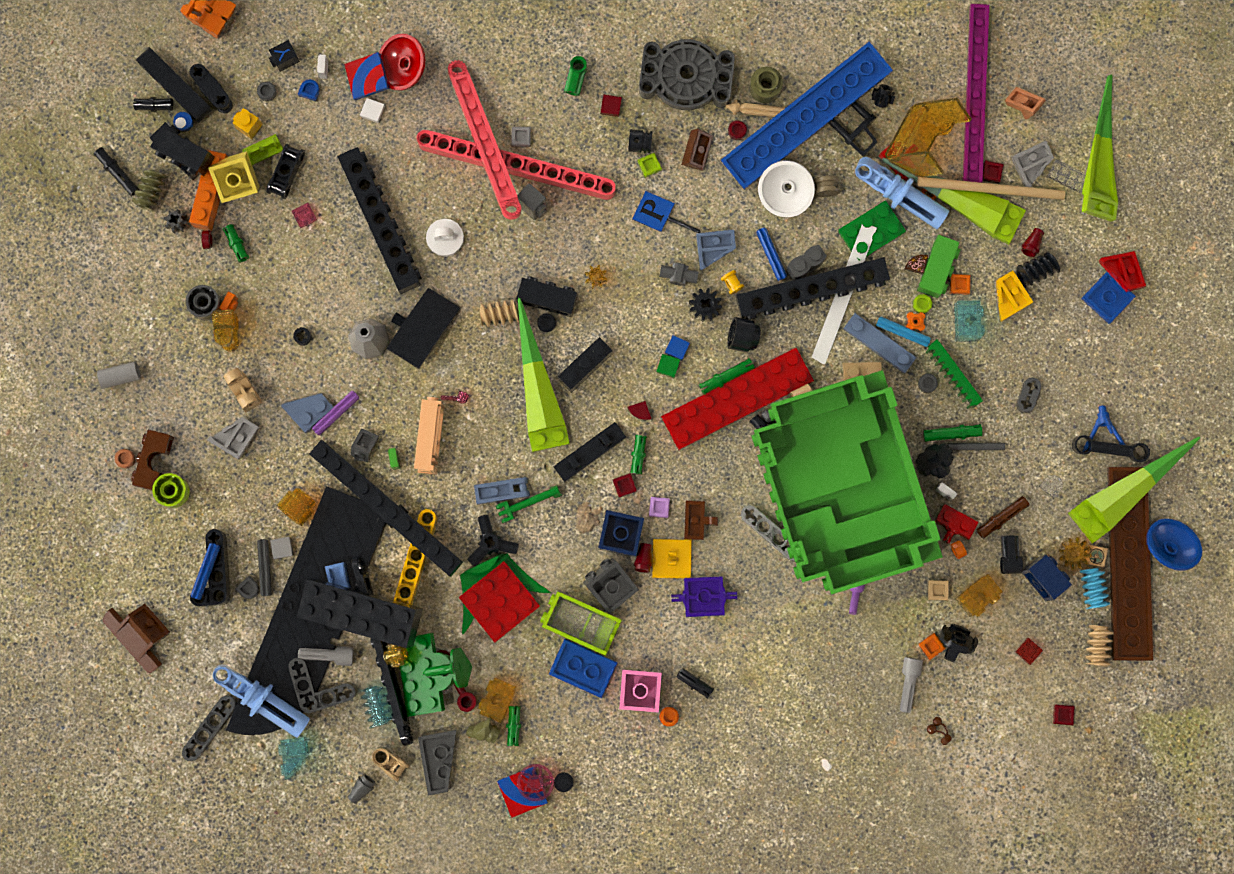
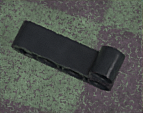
M212 529L207 532L205 537L206 551L210 543L217 544L221 547L219 552L222 557L219 562L214 563L208 579L209 588H205L203 593L205 596L204 601L198 603L197 599L192 598L190 595L191 603L198 607L225 605L229 602L231 596L227 538L224 532ZM216 535L220 536V539H217L216 542L212 540ZM217 572L223 574L220 582H216L214 578ZM219 591L224 593L222 601H217L216 594Z

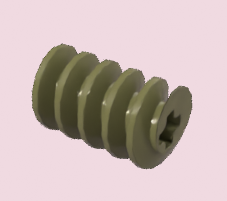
M150 169L144 170L143 173L146 177H141L140 179L144 184H138L137 187L141 191H135V195L138 198H132V202L140 208L153 212L150 206H156L157 204L152 200L159 199L155 193L162 192L158 185H165L161 178L167 179L168 176Z

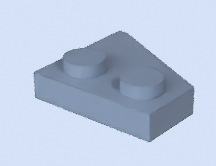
M734 230L696 233L700 270L705 269L736 249Z
M321 393L281 405L305 433L310 431L333 408Z

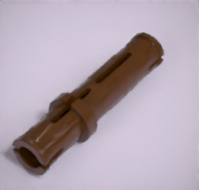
M1021 496L999 514L991 516L985 524L976 529L977 533L981 538L985 539L993 531L1001 529L1004 523L1029 507V502L1025 497Z

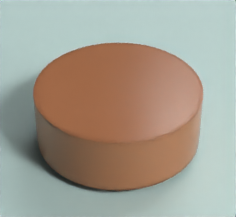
M121 449L115 454V463L121 468H130L135 463V455L128 449Z

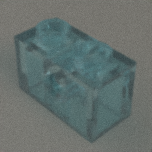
M980 300L957 301L954 304L955 342H978L984 336V325H981L984 309L983 306H980ZM969 317L970 321H973L971 325L968 321H966Z

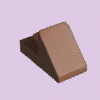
M1018 87L1005 100L1008 106L1021 111L1026 120L1032 117L1046 101L1044 98Z

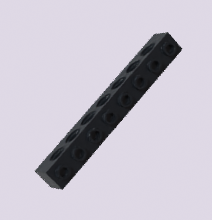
M356 147L338 155L340 164L400 295L421 286L419 280L422 277L418 269L414 270L411 265L414 262L410 251L406 253L403 247L407 244L403 236H398L396 229L399 227L395 218L391 219L388 214L391 212L387 201L383 202L381 196L384 195L379 184L375 185L373 181L376 176L372 168L368 169L365 164L368 162L365 152H360L359 148ZM358 166L363 168L360 173L353 172ZM364 183L370 184V187L367 190L361 189V186ZM371 200L378 201L376 206H368ZM383 216L386 218L383 223H376L378 217ZM392 233L393 238L388 241L384 240L385 234ZM394 250L401 251L398 257L391 256ZM401 267L409 268L406 274H400L399 270Z
M885 257L737 294L735 297L740 317L751 320L757 318V314L764 313V316L774 314L777 309L782 308L783 311L794 309L793 305L801 303L802 307L812 304V300L819 299L822 302L830 300L832 295L838 294V297L849 295V291L856 290V292L868 290L867 286L875 285V288L882 287L890 280ZM865 271H870L873 274L872 280L868 281L864 278L863 274ZM852 276L855 280L854 285L846 284L845 277ZM827 281H834L836 289H828L826 286ZM815 285L818 293L815 295L810 294L808 286ZM791 290H797L799 292V298L792 299L789 295V292ZM772 295H779L781 302L774 304L771 301ZM760 299L763 303L762 308H754L752 301Z

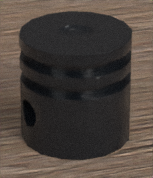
M630 129L628 152L641 153V151H644L646 153L647 151L648 154H651L653 131L648 133V131L643 132V130Z

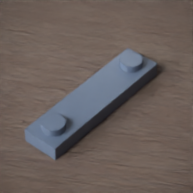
M854 313L843 328V330L904 374L916 359L915 356L856 313Z

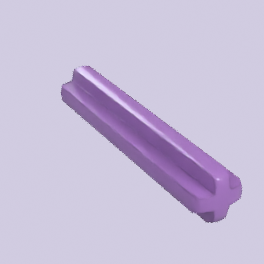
M354 391L347 394L312 427L313 431L317 435H321L359 399V396Z

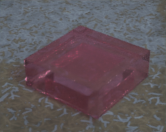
M309 203L291 211L300 229L317 221Z

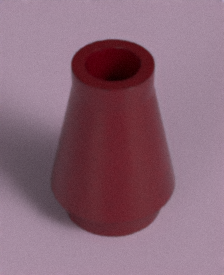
M1034 228L1033 232L1021 245V251L1024 255L1035 257L1036 254H1039L1044 235L1043 230Z
M640 544L633 564L635 571L642 573L650 572L652 568L651 544Z

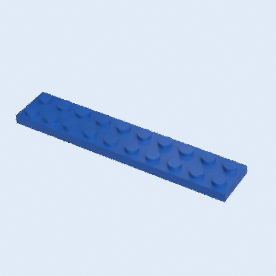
M869 41L722 158L721 162L745 190L758 180L770 165L783 160L893 72L892 68Z

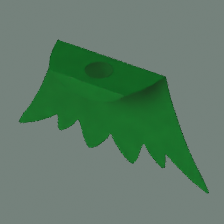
M507 553L489 559L460 575L463 594L505 561L528 591L551 593L527 575ZM464 604L462 635L467 631L474 619V616Z

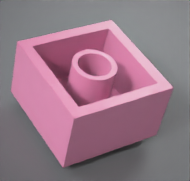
M622 670L619 709L659 712L662 673Z

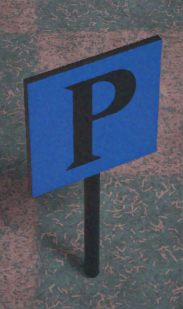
M645 191L632 220L662 232L667 220L696 233L701 232L699 229L669 217L675 203Z

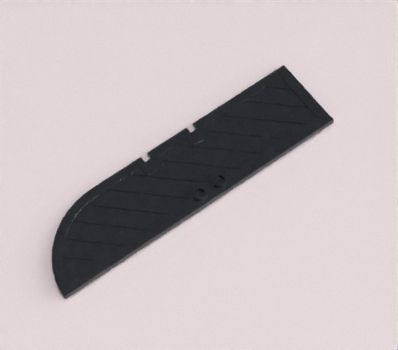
M326 486L247 677L252 683L257 680L265 688L272 684L271 692L302 713L304 712L300 708L289 672V663L292 659L298 658L299 648L335 650L336 645L330 643L333 637L339 640L343 631L297 617L306 579L312 578L328 582L325 566L345 562L350 588L356 590V578L351 560L354 557L362 556L367 571L386 525L384 519L361 499ZM304 660L314 691L318 692L330 661ZM295 661L292 669L297 670L298 676H294L296 680L299 677L306 676V673L301 674L300 668L303 667V664ZM300 680L297 684L298 689L301 691L307 690L309 683L306 680ZM311 691L306 694H300L301 698L305 696L306 703L303 704L304 707H309L312 703L308 695H312ZM239 698L226 731L241 735H263L282 728L257 712L251 717L249 715L251 708L240 704L242 699ZM264 700L263 704L265 706H267L268 708H270L271 710H273L289 722L292 723L295 721L293 718H291L290 716H288L287 714H285L284 712H282L281 710H279L278 708Z

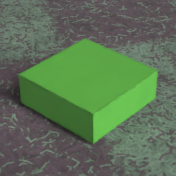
M391 448L388 450L390 467L393 470L400 469L398 451L396 448Z

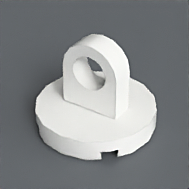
M440 219L432 223L428 228L426 241L430 250L436 255L448 257L456 254L461 249L464 235L458 223L451 219Z

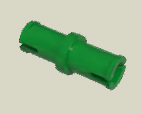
M234 224L225 226L222 230L238 262L247 261L250 257L243 246L242 238H239L234 228Z
M635 435L634 451L631 452L633 458L630 473L642 474L643 461L646 458L645 446L647 436Z
M509 706L508 723H506V728H508L507 746H519V729L522 727V724H520L521 706Z

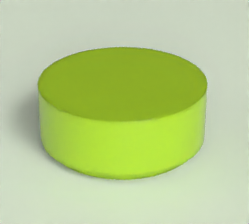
M920 294L913 300L912 307L915 312L925 314L931 309L932 300L929 296Z

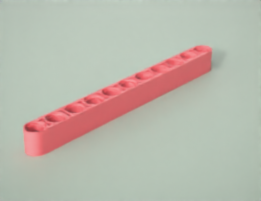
M422 130L417 134L418 145L423 151L484 167L481 158L475 157L478 149L474 142L429 130ZM425 137L431 139L430 142L427 144L421 143L422 139ZM443 142H447L449 144L448 147L445 149H441L439 147L440 144ZM460 147L467 148L463 154L458 153L457 150ZM499 149L507 171L511 175L604 200L612 199L615 195V183L611 179ZM514 162L521 163L519 168H513L511 165ZM536 166L539 168V171L531 173L529 171L530 168ZM551 171H555L558 174L555 178L548 177V173ZM573 176L576 180L573 183H568L566 178ZM591 181L594 185L591 188H587L584 186V183ZM610 186L612 191L605 193L602 191V188Z

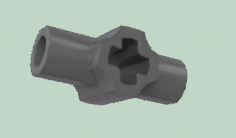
M673 263L672 267L661 265L659 277L670 279L669 283L685 286L686 282L697 284L699 272L688 270L689 266L685 264Z

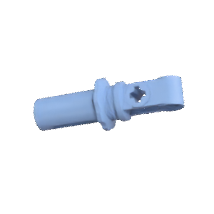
M863 157L859 160L855 169L856 176L876 191L881 192L884 198L891 199L893 201L891 205L893 209L900 205L933 228L938 229L941 226L949 210L913 187V178L905 181L901 179L899 174H893L889 169L881 166L869 157ZM861 166H866L869 170L864 171L861 169Z
M224 664L218 665L214 669L213 680L232 695L242 699L240 704L251 708L249 714L251 717L257 712L296 738H298L310 720L308 716L271 692L272 684L265 688L257 680L252 683L247 677ZM221 669L227 671V678L219 679L216 675L217 671ZM264 700L296 720L294 724L263 704Z

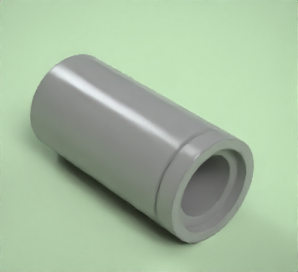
M136 361L97 371L98 381L102 389L141 380L140 370Z

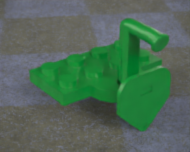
M434 633L417 635L413 647L404 648L397 646L407 717L445 711L442 691L449 689L453 683H455L457 688L468 686L472 665L462 648L452 649L450 656L445 653L436 652Z

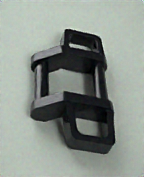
M855 101L850 106L865 120L851 134L835 119L828 124L845 139L844 142L847 145H851L861 156H866L877 144L876 138L867 128L877 117L870 114ZM865 130L872 139V143L866 150L862 151L853 141Z

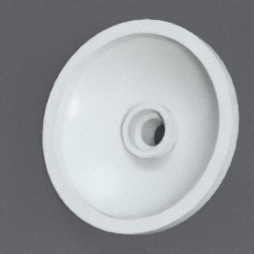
M785 160L770 165L763 172L758 184V193L762 204L768 211L780 217H793L801 214L810 206L815 194V184L810 172L804 166L794 161ZM789 183L791 184L792 188L787 189L785 185Z

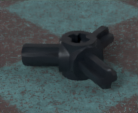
M488 515L478 517L482 533L479 536L481 541L478 543L479 547L467 559L473 566H477L487 554L491 555L493 552L498 553L502 551L517 554L518 543L502 540V536H497L496 531L492 529ZM489 538H493L495 545H491V548H488V545L485 543Z

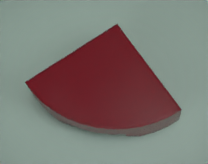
M646 401L627 407L630 414L644 421L651 420Z

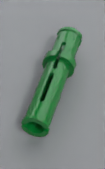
M748 358L720 374H714L713 378L699 384L700 389L708 386L701 390L703 395H706V393L718 387L722 388L723 384L755 369L753 364L745 367L752 363V361Z
M961 424L958 427L923 430L924 442L958 438L965 440L968 437H981L983 435L982 425L964 426V424Z

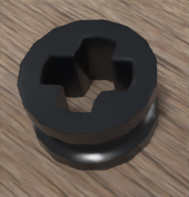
M300 327L295 330L293 338L297 344L305 346L310 343L312 335L308 329ZM305 332L307 339L303 338V340L300 341L298 335H302V333Z

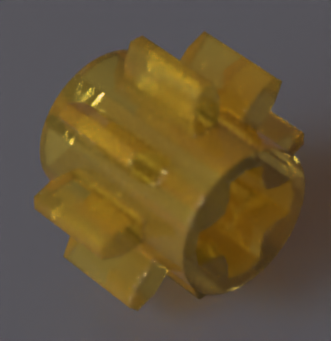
M600 265L597 268L590 266V272L584 273L586 277H589L585 283H591L592 289L598 285L602 288V282H607V278L603 277L607 271H601ZM599 274V278L593 280V276Z
M393 644L387 645L388 650L384 651L383 654L386 664H391L392 668L405 665L404 660L408 658L407 649Z

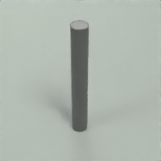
M947 443L952 451L1005 450V443Z

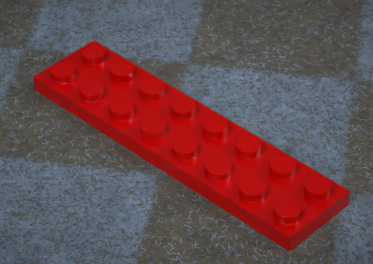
M794 348L723 384L722 388L718 387L706 393V395H702L662 415L661 418L679 451L789 395L790 392L814 382L798 349Z

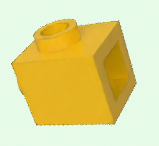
M244 108L241 112L238 111L233 118L235 128L250 139H253L263 125L258 117Z

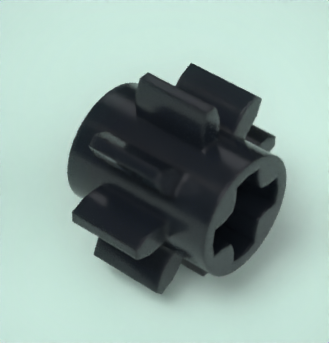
M881 84L879 89L874 88L871 95L872 100H875L874 104L881 108H886L888 103L893 105L895 99V92H892L893 88L885 84Z

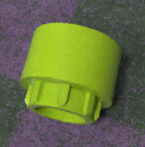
M167 473L155 480L152 493L154 499L159 504L168 508H178L188 500L190 488L182 477ZM170 486H174L175 493L171 496H168V488Z

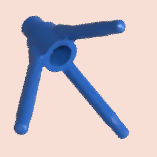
M1099 406L1098 419L1089 437L1093 440L1100 426H1107L1110 434H1114L1119 443L1125 445L1110 420L1106 406ZM1088 441L1086 442L1082 452L1088 449Z

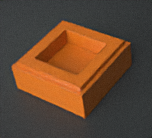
M952 274L950 277V294L969 295L970 275Z
M935 633L918 644L929 660L946 649Z

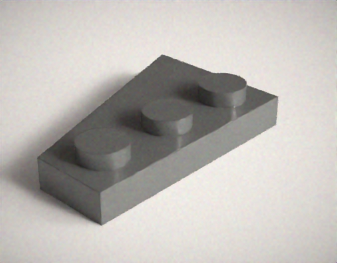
M457 730L418 737L428 796L448 792Z

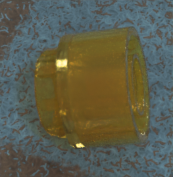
M295 488L293 492L288 491L276 506L292 521L302 527L314 513L313 507L316 504L304 491Z

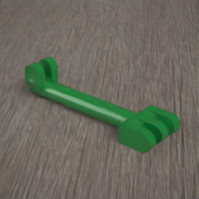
M555 485L545 492L511 506L509 501L502 502L496 505V509L505 508V510L498 513L499 516L507 514L508 517L501 520L502 524L515 519L514 512L550 497L558 498L562 494L558 485Z

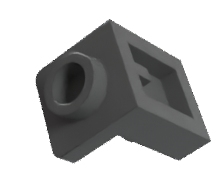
M361 428L351 446V456L358 461L368 463L370 454L379 436Z

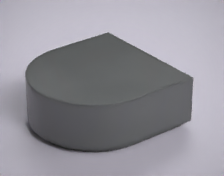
M248 576L235 590L243 598L253 599L259 593V586L251 576Z

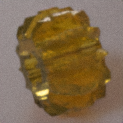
M1076 537L1074 543L1071 538H1068V545L1062 542V546L1065 549H1059L1058 552L1064 554L1059 557V560L1065 561L1063 564L1065 567L1070 565L1071 570H1075L1077 565L1081 570L1083 569L1081 563L1084 562L1085 565H1089L1086 558L1090 559L1092 555L1087 552L1091 551L1092 548L1090 546L1085 547L1087 541L1084 540L1080 543V538ZM1075 549L1080 553L1079 556L1076 555V558L1071 555V552H1075Z

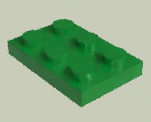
M886 200L838 230V233L852 252L861 226L863 225L865 228L876 227L877 229L872 236V242L866 257L906 233V230ZM859 242L856 246V250L860 254L865 253L868 249L865 242Z

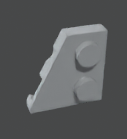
M1043 141L1011 156L1024 187H1031L1036 178L1041 175L1044 168L1054 158L1047 141Z

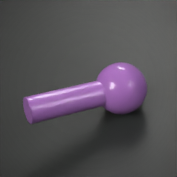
M865 584L850 589L852 597L849 614H857L859 596L864 591Z

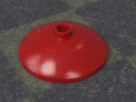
M396 34L390 37L379 51L389 88L398 91L410 89L420 80L425 69L426 59L423 46L415 37L408 34Z

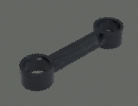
M1086 435L1077 436L1072 441L1073 451L1080 455L1089 454L1090 452L1129 457L1134 462H1144L1150 456V449L1144 443H1134L1131 446L1093 441ZM1080 438H1085L1089 444L1088 449L1084 452L1077 448V442ZM1137 446H1141L1145 451L1144 457L1140 460L1136 459L1133 455V450Z

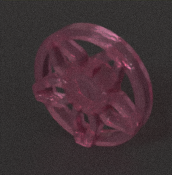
M528 765L518 776V790L527 800H544L553 790L554 777L551 771L544 765ZM534 767L532 776L529 773H524L527 769ZM537 767L539 768V775L535 774ZM542 769H544L549 774V776L544 775L541 777ZM522 775L528 776V777H529L528 781L525 780V779L522 777ZM544 778L551 779L547 783L543 781ZM521 780L524 783H528V785L524 787V790H522L521 788ZM551 784L549 791L546 793L543 786ZM529 787L531 791L525 794L527 788ZM542 789L544 796H542V795L538 792V790ZM535 791L539 798H532L529 795Z

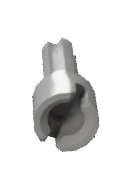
M337 646L335 650L299 648L298 658L302 660L334 661L336 665L352 666L353 647Z
M904 658L902 673L905 675L900 711L910 713L912 709L916 679L922 673L923 660Z

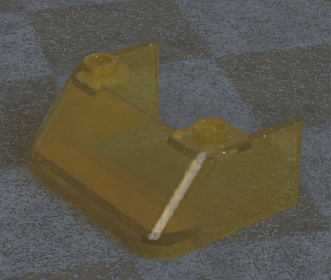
M958 98L917 103L908 110L885 156L890 163L916 177L943 175L944 171L929 150L937 136L949 134L956 123L970 122L971 117Z

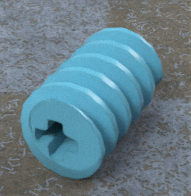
M1099 568L1080 570V573L1086 574V576L1081 578V581L1087 582L1082 588L1088 590L1083 593V596L1089 597L1084 603L1091 605L1086 609L1110 605V602L1104 601L1105 598L1109 597V594L1103 593L1108 587L1101 585L1107 581L1104 578H1100L1101 575L1105 574V571H1101Z

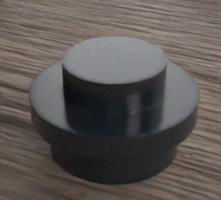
M542 314L537 320V326L540 331L548 333L554 330L556 320L551 314Z
M559 773L554 779V786L560 792H568L573 787V778L568 773Z

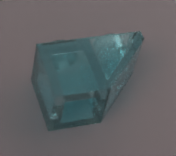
M307 737L281 740V744L278 745L279 756L283 758L280 770L285 780L292 779L309 757Z

